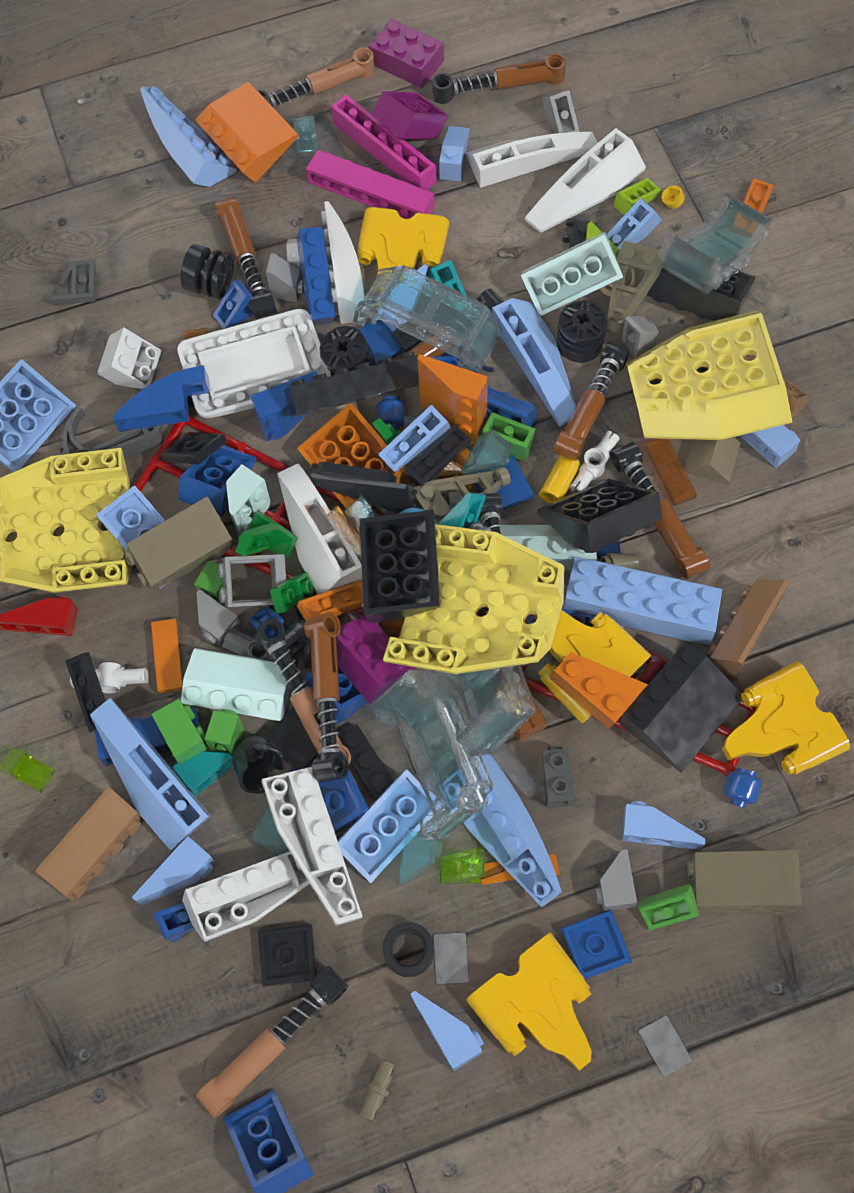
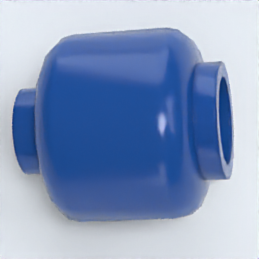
M399 396L382 397V401L376 405L377 419L381 418L385 424H391L396 431L407 422L406 403L400 400Z
M737 768L736 771H731L728 774L724 794L731 799L730 804L746 808L747 804L757 803L762 786V781L757 777L758 773Z

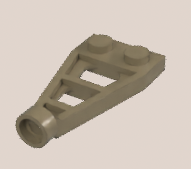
M623 241L617 257L623 278L612 283L606 332L620 336L625 318L634 314L658 278L667 256L666 251ZM629 268L644 271L645 273L644 278L635 288L626 286L624 282L626 271ZM621 292L633 294V299L626 309L618 307Z
M501 466L489 472L432 480L425 483L422 487L420 485L414 487L417 490L415 503L419 509L424 511L434 510L435 524L438 525L453 509L449 507L441 492L457 490L463 498L468 493L465 485L479 483L483 489V492L480 494L496 493L501 487L510 484V474L504 466Z

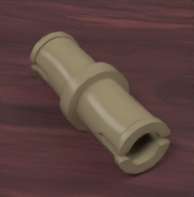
M380 1060L373 1082L368 1084L367 1090L369 1092L361 1112H359V1116L372 1122H376L383 1099L388 1097L389 1092L387 1089L397 1068L395 1065L384 1060Z

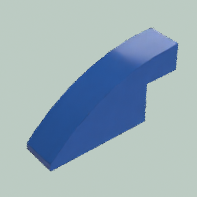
M204 365L172 373L155 381L134 395L113 416L119 432L189 421L187 397L210 393L209 378Z

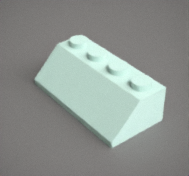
M605 231L521 273V277L540 316L623 278Z
M501 525L500 532L502 535L562 564L564 571L572 570L575 556L597 560L596 552L585 553L584 550L573 547L550 525Z
M195 648L183 679L181 703L221 711L222 709H228L238 714L280 721L287 714L290 688L285 685L286 680L284 676L280 675L281 670L273 661Z

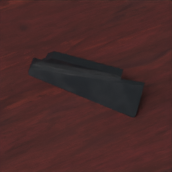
M319 462V465L312 464L309 479L315 486L397 514L408 508H414L417 490L409 484L396 483L397 477L388 471Z

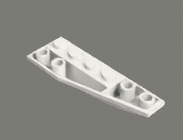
M615 128L566 171L527 214L525 221L541 233L616 195L617 192L621 191L646 168L633 141Z
M592 132L556 133L525 139L505 140L466 152L465 157L481 188L581 157L598 142Z
M329 201L324 202L325 211H321L323 225L327 224L328 229H324L325 243L330 242V246L326 247L327 259L332 260L333 264L328 265L335 316L340 315L341 324L367 321L362 276L355 249L340 217Z
M298 463L277 473L292 534L298 537L295 543L298 559L304 571L307 572L308 578L311 580L317 594L362 580V566L358 557L300 464Z
M312 767L262 779L277 831L335 925L361 919L363 916L318 781L313 775Z
M287 852L186 889L182 901L191 924L204 942L257 922L310 883L291 852Z

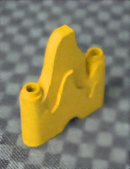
M369 207L365 210L358 242L357 258L358 262L363 265H369L373 260L377 262L378 285L382 298L414 273L419 258H422V266L424 264L428 266V271L440 264L450 225L447 218L439 215L416 213L410 219H403L396 210Z
M561 610L552 646L549 650L560 664L570 652H573L629 677L651 656L615 620L607 614L604 615L602 612L590 622L593 627H589ZM533 614V618L537 620L538 616ZM548 662L538 672L541 676L540 679L573 716L583 724L591 714L549 679L557 666L555 664L552 666Z
M795 661L745 688L741 694L742 700L746 706L756 707V710L746 722L736 728L726 738L722 750L727 759L732 760L745 755L766 757L792 747L794 751L784 757L781 765L787 775H796L849 751L850 743L835 716L830 712H822L817 708L815 700L819 690L803 664Z
M550 932L521 954L518 960L519 971L513 976H506L502 973L496 974L473 992L466 1001L493 1036L514 1057L527 1047L524 1043L526 1039L518 1028V1024H521L545 1050L563 1056L580 1071L591 1061V1049L573 1011L572 1000H576L580 1004L592 993L589 991L590 986L584 980L580 971Z

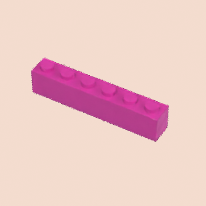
M347 94L331 105L333 124L403 181L427 190L437 183L436 165L405 140L396 138L392 130L379 125L378 120Z
M317 150L306 168L308 183L371 207L396 210L403 219H410L416 213L431 214L435 208L434 193L429 190L392 178L387 174L376 172L368 167L357 165L350 160L341 159L331 153Z

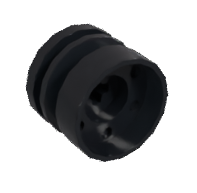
M192 244L188 248L182 263L180 279L182 288L192 293L200 294L204 292L207 297L213 296L215 299H223L230 288L233 278V255L228 252H221L220 250L211 252L209 247Z
M585 300L574 301L566 305L560 312L556 343L563 357L573 362L583 363L597 358L602 352L607 317L599 305Z
M336 327L329 331L321 341L319 348L320 357L332 376L335 375L334 371L348 368L350 372L357 370L356 366L370 362L371 366L376 365L375 356L366 338L355 327Z

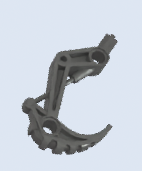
M79 406L65 425L61 435L59 450L61 452L60 455L122 448L124 459L161 445L163 442L164 425L129 430L87 450L76 439L77 427L85 416L83 409Z

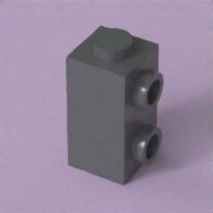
M561 746L548 747L542 753L547 808L573 806L574 790L569 749H563Z

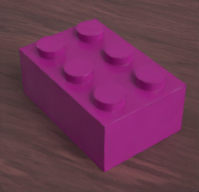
M392 18L369 44V49L374 55V66L420 88L425 86L444 62V42Z
M382 91L371 114L378 120L379 125L392 130L393 135L400 140L437 139L448 118L446 113L419 93Z
M364 615L341 626L340 633L336 637L338 668L371 704L406 686L416 667L384 662L383 658L390 637L377 623H370Z

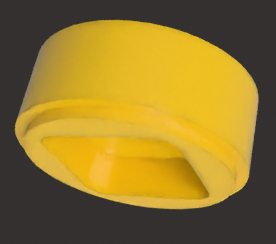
M672 185L663 191L661 198L667 208L675 209L683 204L685 195L679 186Z

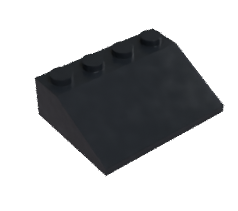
M672 246L667 253L661 272L648 291L647 296L652 297L657 302L673 305L678 310L695 313L699 318H708L716 321L739 315L756 277Z
M609 478L537 509L538 515L569 544L584 550L585 553H595L606 545L615 544L617 540L625 536H632L636 531L649 528L653 523L662 520L660 492Z
M425 510L360 518L363 609L370 623L395 621L440 608L435 511Z
M685 641L622 715L620 725L682 773L741 702L742 697L738 689L706 655Z

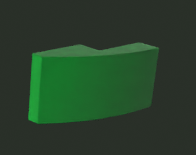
M381 418L373 422L374 429L387 445L401 434L399 429L395 431L391 424H385Z
M307 572L296 575L270 589L276 614L286 612L292 606L298 604L299 601L313 596V584L308 578Z

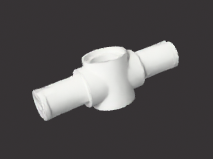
M607 431L598 446H594V448L589 449L585 453L584 462L579 468L580 472L569 486L574 493L576 490L585 489L591 480H595V478L604 473L605 464L610 458L609 453L620 440L618 435L614 433L611 436L612 432ZM597 461L599 464L593 465L590 462Z
M105 662L99 664L98 669H95L103 693H117L120 691V687H125L126 684L148 683V670L146 668L125 669L120 664ZM70 677V684H71V686L74 688L73 683H72V680H71V677Z

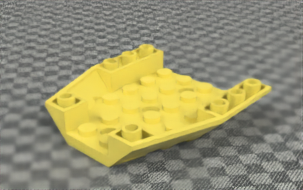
M757 310L689 327L626 362L644 438L723 440L792 423L786 386L763 315ZM748 355L756 357L752 361L744 360V357ZM700 367L708 368V371L704 373H699L696 370ZM653 379L662 380L659 384H650V381Z
M122 448L50 456L0 478V582L53 593L126 585L128 583L133 566L130 565L125 555L127 551L109 530L102 531L100 529L102 522L96 516V514L130 489V481ZM62 526L65 528L61 536L53 535L57 527ZM17 532V538L14 541H6L8 534Z
M435 524L441 607L405 617L399 638L390 637L383 661L451 674L539 662L551 649L563 606L564 566L497 532ZM480 608H489V611L485 616H477V612ZM535 614L538 616L535 623H525V619L529 615Z

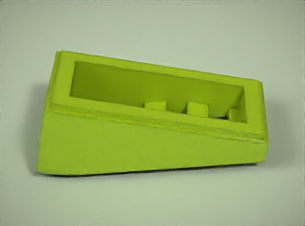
M645 178L617 192L614 207L625 215L640 198L648 204L660 195L662 190L648 178Z

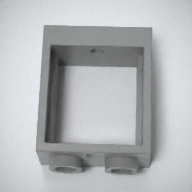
M284 554L224 557L221 559L222 563H218V576L223 578V588L219 590L220 602L224 603V607L274 605L272 599L233 601L230 565L271 563L273 588L286 581Z

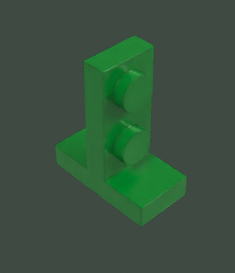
M257 512L248 530H245L239 536V544L235 552L244 557L269 549L277 555L284 554L286 559L289 558L298 537L264 513Z

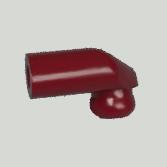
M655 656L647 659V665L643 673L631 675L630 677L645 684H650L663 668L662 661Z

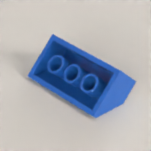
M488 385L487 421L493 412L524 425L533 426L536 421L537 407L528 401L518 400L509 393L492 389Z

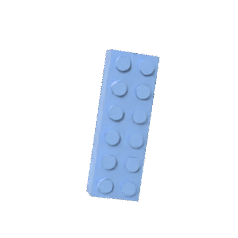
M575 556L563 609L596 616L602 612L623 627L709 646L716 632L722 589Z

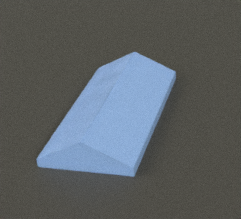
M133 486L96 514L98 519L126 551L128 542L165 521L136 486Z
M405 769L369 807V811L364 813L338 840L343 858L362 877L371 883L442 806Z

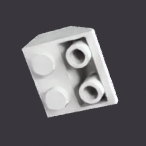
M122 328L109 336L97 374L116 385L144 389L152 382L161 350L126 328Z

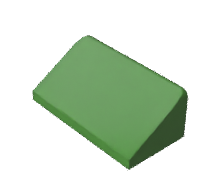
M690 884L645 897L638 906L649 931L699 916L693 889Z

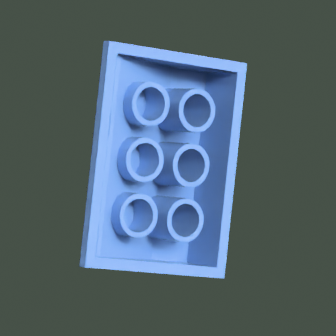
M22 359L0 381V464L12 472L19 470L76 407L72 401Z

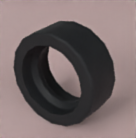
M413 922L400 923L386 934L383 942V956L388 967L395 974L403 977H416L424 973L431 965L434 958V942L430 933L422 925ZM404 934L418 936L425 947L423 958L413 966L400 964L393 955L394 942Z

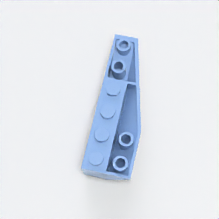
M141 87L140 90L147 111L162 143L194 184L210 187L237 171V168L231 162L232 160L222 152L221 148L171 103L161 90L156 87Z
M512 298L492 307L493 326L559 427L568 423L577 405L554 335L532 302Z
M109 698L92 712L90 716L137 812L169 850L172 851L187 836L209 819L211 814L112 698Z
M492 753L473 757L441 787L471 834L529 895L543 907L562 893L544 843L519 795Z

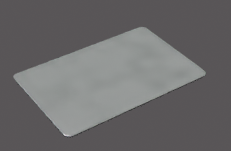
M435 934L433 939L436 983L468 982L466 934Z
M667 1016L639 1030L640 1036L664 1077L692 1062L690 1055Z

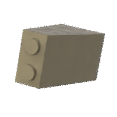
M207 496L128 542V552L125 555L130 565H136L140 573L137 576L142 586H148L152 592L205 565L208 560L212 561L228 553L232 538Z
M799 850L695 852L691 860L687 862V876L692 877V889L699 912L790 916L802 906Z

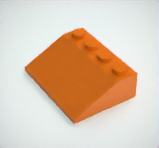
M249 82L210 103L195 119L234 164L255 183L300 136Z
M419 354L420 408L425 411L432 405L448 421L450 427L455 424L471 439V444L468 447L477 449L482 438V431L487 423L488 376Z
M352 403L348 404L297 448L311 466L312 464L319 465V462L336 463L388 471L397 477L396 483L407 484L411 481L404 474L405 466L394 472L378 455L388 445ZM333 492L352 516L373 506Z

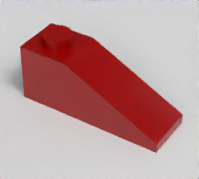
M68 597L45 598L0 614V630L72 636L78 609Z

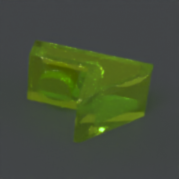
M13 747L0 765L1 772L40 793L43 792L56 772L53 768L32 758L26 751Z
M474 848L439 857L440 884L481 883V877L485 876L484 849Z

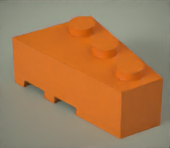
M573 652L568 654L549 677L550 680L608 729L616 723L648 685Z

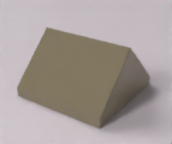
M735 437L723 440L692 439L683 473L729 485L741 442Z

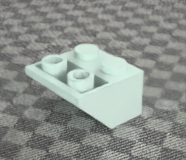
M242 464L226 481L229 513L236 533L239 536L242 532L248 530L257 512H266L271 502L265 479Z

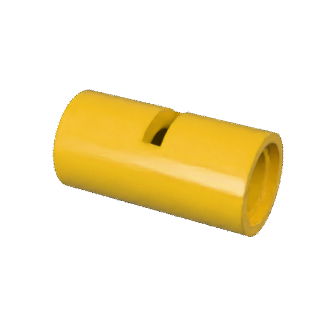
M559 455L539 492L540 498L548 504L564 498L581 465L580 461H574Z

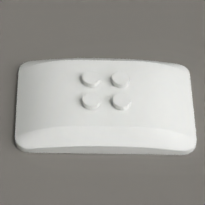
M295 309L186 339L178 346V354L183 370L204 365L206 369L210 393L192 396L196 412L203 418H212L253 408L251 395L313 371H317L318 375L326 373L327 377L331 376L330 371L320 357L319 348L321 344L311 316L303 309Z

